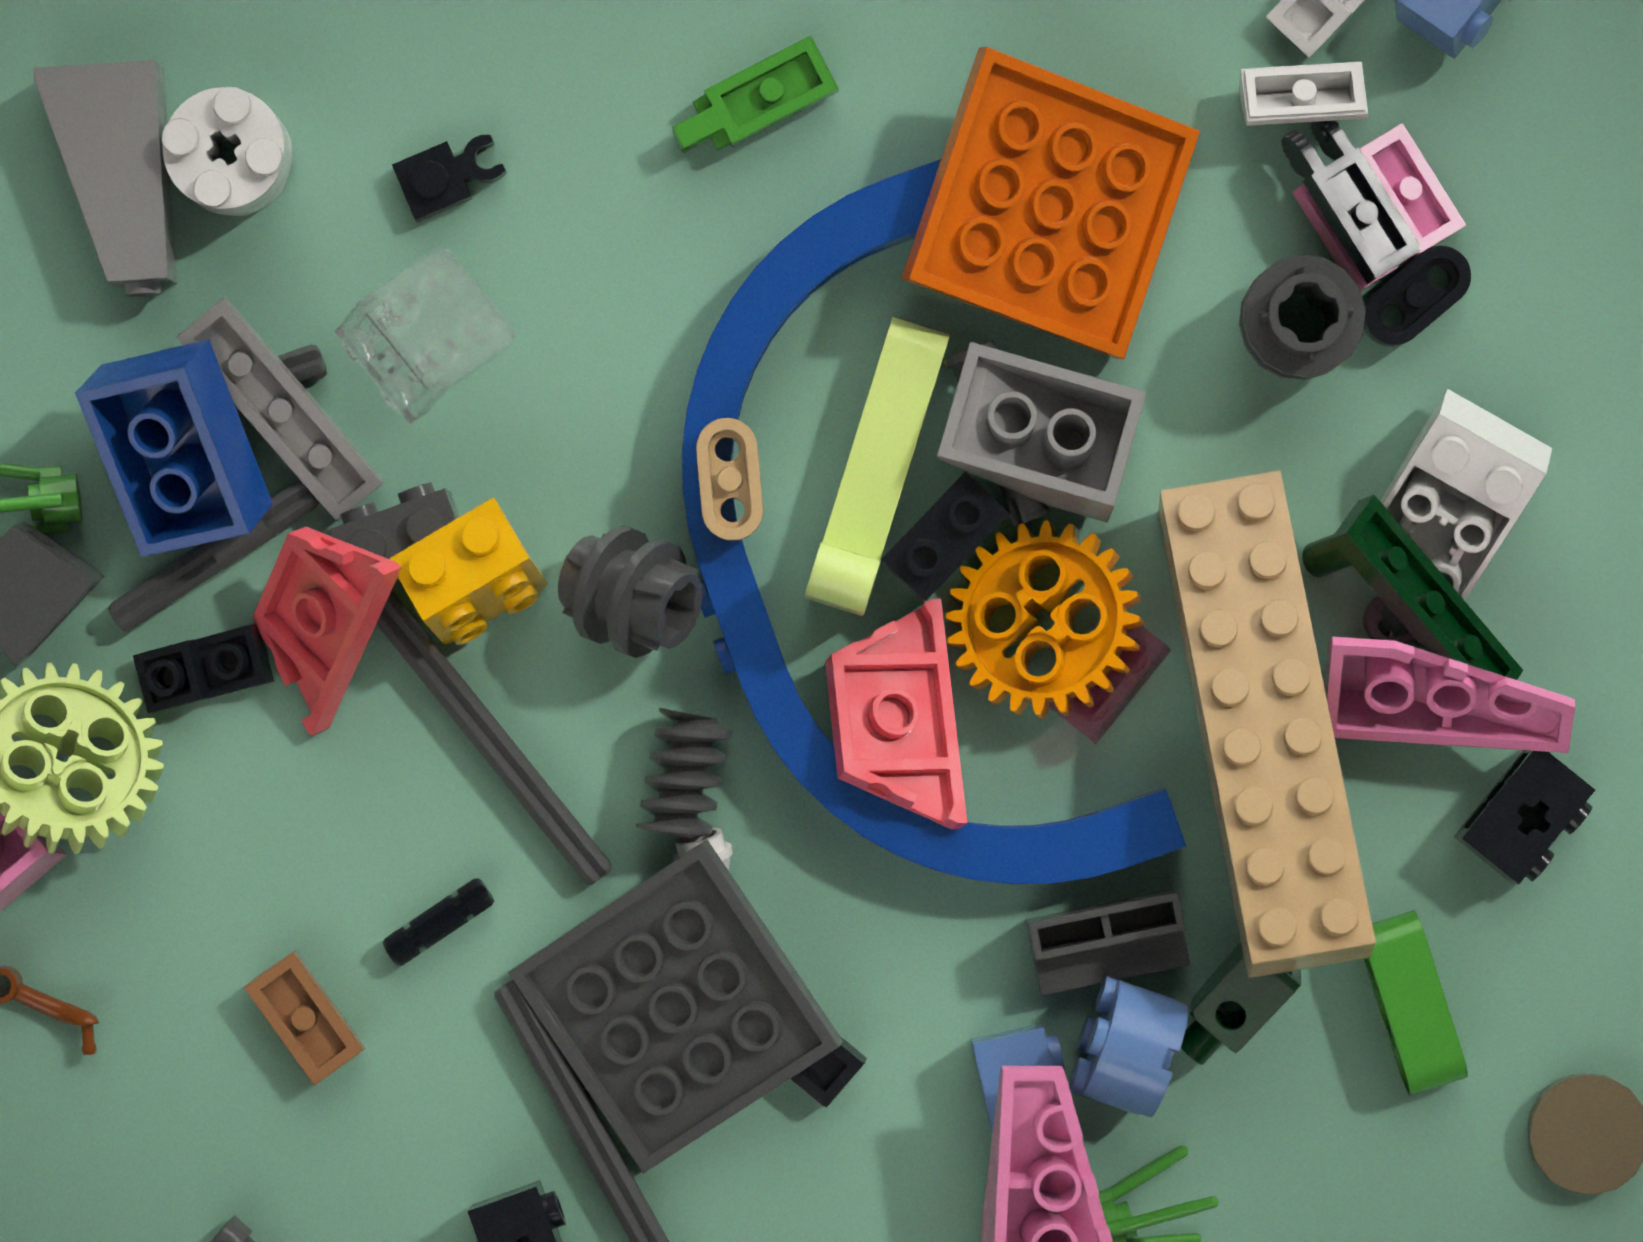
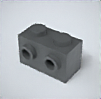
M432 482L398 493L401 504L378 512L375 503H370L340 514L343 525L331 528L330 532L334 538L389 559L460 516L451 492L445 488L435 491Z

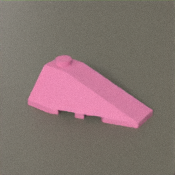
M1332 637L1328 643L1324 688L1334 738L1560 753L1569 752L1575 712V699L1397 641Z

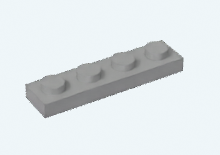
M223 296L178 334L177 339L182 345L207 339L210 340L235 406L336 522L341 518L340 514L353 509L383 484L384 479L226 296Z

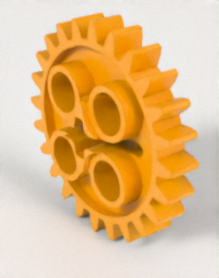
M1049 520L1043 521L1039 537H1034L1024 523L1019 524L1018 541L1011 543L1002 533H996V543L999 551L992 555L987 550L978 546L975 551L983 564L979 570L967 566H961L960 568L961 573L970 581L968 589L951 588L949 592L954 598L963 603L961 610H954L945 615V618L951 623L962 626V631L947 638L948 644L952 647L967 648V651L955 662L957 667L962 671L978 668L969 684L978 691L993 683L989 691L988 700L996 706L1002 703L1010 694V710L1016 715L1023 713L1029 701L1032 702L1035 715L1040 719L1046 718L1050 702H1055L1056 707L1065 717L1070 716L1071 698L1077 696L1089 708L1094 706L1090 689L1098 685L1103 690L1112 693L1114 688L1107 677L1109 671L1112 669L1126 674L1130 671L1128 666L1119 658L1121 651H1139L1140 648L1126 634L1129 629L1144 626V621L1140 616L1127 613V609L1141 602L1142 598L1137 591H1122L1121 589L1134 577L1132 572L1128 568L1117 569L1111 572L1120 556L1113 548L1096 556L1101 540L1093 533L1088 535L1079 545L1078 529L1073 524L1066 526L1060 538H1057L1055 528ZM1046 564L1058 565L1060 576L1055 586L1046 591L1035 590L1033 578L1036 571ZM1077 582H1084L1085 587L1080 593L1067 598ZM1004 605L1014 606L1016 617L1013 625L1005 632H991L989 621L994 610ZM1084 607H1098L1101 618L1096 629L1088 634L1075 633L1073 621L1078 611ZM1042 608L1050 613L1051 619L1055 622L1052 628L1047 631L1038 626V620L1034 617ZM1022 641L1017 647L1016 653L1012 657L1006 658L1004 655L1005 650L1009 646ZM1042 648L1054 649L1056 662L1053 669L1043 676L1031 675L1029 663L1033 654Z

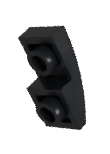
M256 624L133 655L147 714L274 682L266 646Z

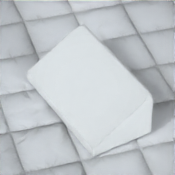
M1362 62L1241 69L1239 97L1246 126L1368 118Z

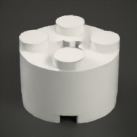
M218 87L201 91L188 98L177 108L162 132L163 158L171 180L184 195L198 206L210 212L230 216L250 215L270 205L282 193L291 168L293 150L289 133L277 115L262 100L251 93L237 87ZM227 140L233 145L241 143L234 150L237 160L230 165L222 159H216L221 154L219 146Z

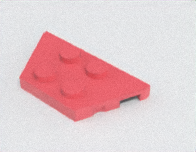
M303 527L288 533L252 618L264 643L273 653L275 666L284 685L297 683L311 712L309 716L301 721L306 731L313 736L329 729L401 567L395 561L309 527Z
M931 599L910 614L897 621L893 620L873 631L870 636L859 642L855 641L831 654L825 661L837 778L954 830L961 829L967 824L942 602L941 599Z

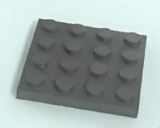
M707 839L508 972L643 1174L831 1053L844 1042Z

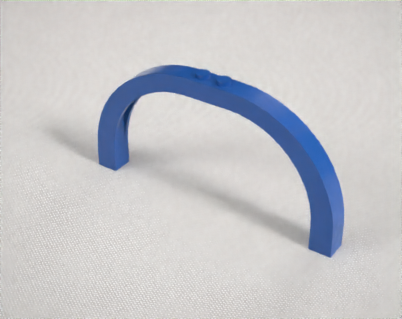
M939 159L848 194L810 217L782 239L753 269L730 300L712 332L696 371L686 411L682 445V489L687 524L699 569L703 580L700 581L703 593L701 610L705 618L716 614L724 637L714 640L713 643L724 674L737 672L754 716L777 755L810 794L830 813L858 834L897 856L932 870L971 880L1005 884H1053L1092 878L1131 867L1187 847L1166 789L1159 788L1101 810L1064 821L1011 826L967 822L961 829L951 830L838 779L834 745L815 723L796 690L750 566L743 540L727 541L715 536L706 526L702 516L696 453L697 440L701 431L709 423L720 418L739 420L744 397L754 372L768 346L788 318L815 291L834 276L862 259L915 239L941 161ZM726 438L717 444L716 455L719 459L723 461L733 460L735 440ZM734 499L727 500L721 508L722 517L729 522H737Z

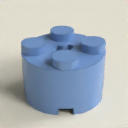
M1106 976L1101 984L1095 1003V1010L1100 1012L1099 1017L1096 1019L1087 1016L1078 1038L1076 1050L1086 1053L1085 1059L1078 1058L1070 1078L1069 1089L1073 1094L1126 1112L1152 1117L1165 1095L1173 1074L1168 1069L1174 1051L1180 1052L1186 1030L1189 1007L1174 998Z

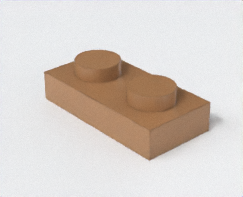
M296 950L244 987L314 1086L366 1049Z

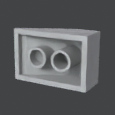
M970 342L937 459L1048 506L1108 523L1115 506L1147 392Z

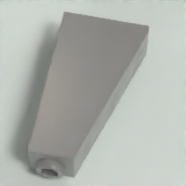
M155 60L33 68L37 90L107 282L116 287H124L125 296L129 297L162 294L161 285L177 284L171 178L165 167L162 132L167 124L164 69Z

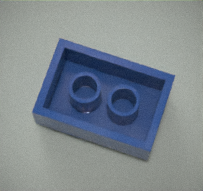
M209 339L102 364L75 392L141 557L249 534L273 505Z

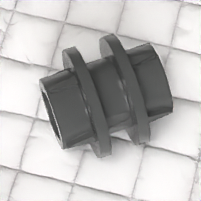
M1297 255L1275 262L1253 280L1241 301L1239 328L1246 350L1260 367L1280 378L1304 381L1329 373L1352 355L1363 336L1366 310L1360 288L1345 269L1323 257ZM1292 293L1305 295L1306 300L1311 306L1321 309L1325 319L1324 331L1313 338L1311 343L1299 342L1292 330L1280 325L1278 317L1279 306Z
M625 525L611 529L606 534L603 533L601 538L590 535L577 542L565 557L558 581V597L562 606L565 607L562 613L573 618L574 626L579 635L599 644L611 642L616 651L634 658L649 654L652 650L658 651L660 646L668 649L676 647L685 640L692 628H694L700 613L703 593L702 584L698 576H696L699 570L687 565L686 558L679 546L662 539L649 542L645 533Z

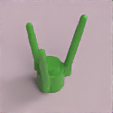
M0 463L1 477L39 481V484L28 485V496L0 499V513L30 510L32 521L44 519V522L32 526L45 535L69 532L68 523L82 521L81 497L77 474L62 475L61 466L38 468Z
M1181 1145L1114 1186L1099 1191V1199L1113 1242H1201V1236L1198 1233L1133 1237L1138 1236V1229L1216 1208L1219 1200L1215 1196L1192 1200L1133 1217L1127 1201L1119 1204L1115 1203V1200L1186 1157L1188 1154L1186 1146Z

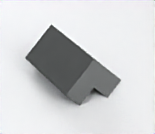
M1173 889L1025 919L1038 986L1042 996L1101 984L1106 976L1120 980L1190 965L1183 932L1186 928L1179 894Z

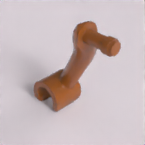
M0 966V974L7 976L11 983L9 993L6 996L0 995V1004L15 1000L55 1020L76 1026L81 1025L83 1043L81 1051L83 1055L95 1054L97 1048L94 1041L93 1024H99L95 1015L87 1010L23 984L22 977L16 969L11 966Z

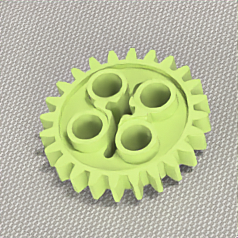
M47 663L42 679L39 680L27 667L23 668L18 680L19 688L6 678L0 680V813L6 817L1 834L5 836L19 826L25 830L23 846L27 848L39 835L46 837L48 853L54 854L60 839H68L74 854H80L85 837L89 836L92 842L101 849L104 848L108 839V829L123 838L126 836L130 826L129 819L138 822L143 819L147 809L144 802H153L158 790V786L153 781L159 780L164 764L154 760V758L159 756L163 743L162 740L147 738L151 735L156 721L154 718L136 719L143 701L140 698L126 703L120 700L124 683L120 681L108 690L102 688V671L100 670L94 672L88 681L80 680L78 664L72 663L67 677H58L53 664ZM41 714L53 718L59 726L52 728L42 727L32 717ZM18 736L21 741L14 742L12 737ZM95 737L105 738L114 745L115 749L108 751L100 750L93 746L89 739ZM59 753L70 757L67 762L57 759ZM15 765L27 766L35 772L37 777L31 779L20 778L11 771L10 767ZM111 773L114 778L107 779L106 774ZM70 788L85 789L90 792L94 800L88 802L78 801L67 790Z

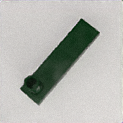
M1374 494L1358 500L1334 534L1311 542L1304 547L1302 553L1303 564L1306 570L1315 577H1323L1354 566L1425 651L1517 680L1523 672L1520 665Z

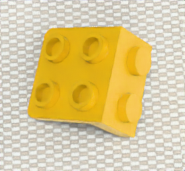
M494 497L389 558L401 567L398 578L423 622L444 645L454 641L457 645H462L476 639L487 630L488 625L486 622L505 611L509 614H515L530 607L540 598L538 592L547 585V581L526 552Z

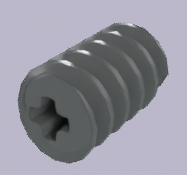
M659 708V712L673 720L674 724L673 726L655 728L654 736L667 743L669 749L650 752L649 759L663 767L664 773L646 776L645 784L660 792V795L656 798L641 800L640 807L654 815L655 820L638 823L636 827L688 838L712 834L713 826L698 817V813L717 809L718 802L705 795L703 789L720 787L723 778L708 770L707 767L708 765L726 762L727 754L712 746V742L730 739L732 731L718 723L715 718Z

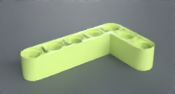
M894 316L892 317L827 530L816 557L805 599L864 616L949 341V333Z

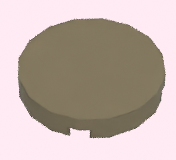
M1582 1073L1559 1078L1540 1093L1529 1113L1527 1129L1529 1130L1528 1141L1532 1159L1546 1178L1570 1192L1597 1195L1618 1189L1636 1175L1643 1163V1106L1629 1088L1606 1075Z

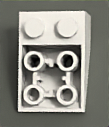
M1447 389L1415 439L1380 502L1465 601L1546 476L1552 448Z

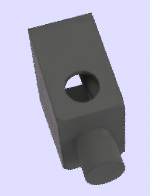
M25 522L11 527L0 539V648L16 666L27 660L105 577L99 570Z

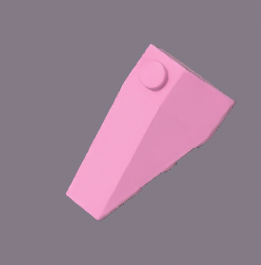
M1001 1066L980 1242H1113L1110 1229L1105 1220L1099 1199L1098 1187L1094 1174L1091 1171L1082 1139L1083 1134L1062 1066Z

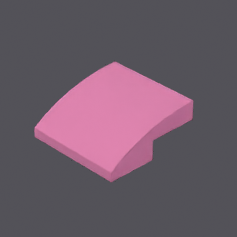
M1403 123L1363 146L1360 150L1421 245L1420 248L1422 250L1367 284L1306 186L1302 184L1292 192L1335 263L1346 270L1360 288V291L1466 226Z

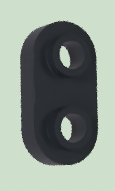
M1434 246L1420 253L1366 300L1364 304L1366 310L1364 330L1368 336L1376 343L1388 347L1400 346L1415 338L1466 294L1471 283V269L1466 258L1459 251L1448 246ZM1438 267L1446 272L1448 282L1445 288L1436 289L1429 284L1427 275L1431 268ZM1394 306L1400 310L1402 321L1398 327L1391 328L1383 323L1381 313L1384 307Z

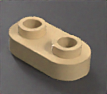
M720 418L709 423L701 431L696 445L702 516L706 526L715 536L727 541H738L752 535L758 529L763 518L758 445L754 433L745 423L733 418ZM723 439H733L739 445V454L732 461H723L716 455V446ZM737 499L743 503L745 513L739 521L729 522L722 517L721 508L727 500Z

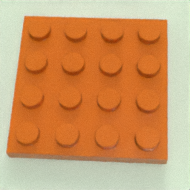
M980 47L968 77L901 279L1114 359H1124L1200 131L992 48Z

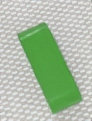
M1413 910L1372 923L1376 945L1371 957L1365 958L1364 962L1402 1081L1409 1096L1468 1078V1070L1428 941L1417 913Z

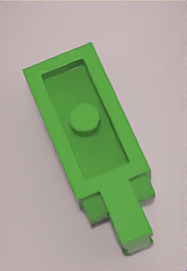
M808 36L705 89L703 96L692 101L698 114L673 126L672 133L683 153L709 140H712L717 151L729 145L733 147L838 93L839 88L812 36Z

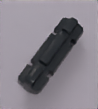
M479 878L472 879L457 889L458 895L455 897L447 896L411 920L409 928L405 930L404 927H401L386 937L383 945L392 961L398 966L406 964L421 954L420 948L423 946L426 949L430 948L467 923L466 917L471 914L476 917L491 907L494 899L484 882Z

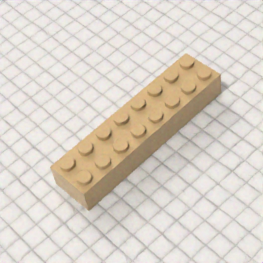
M1281 470L1160 490L1158 515L1248 978L1370 958L1376 945Z

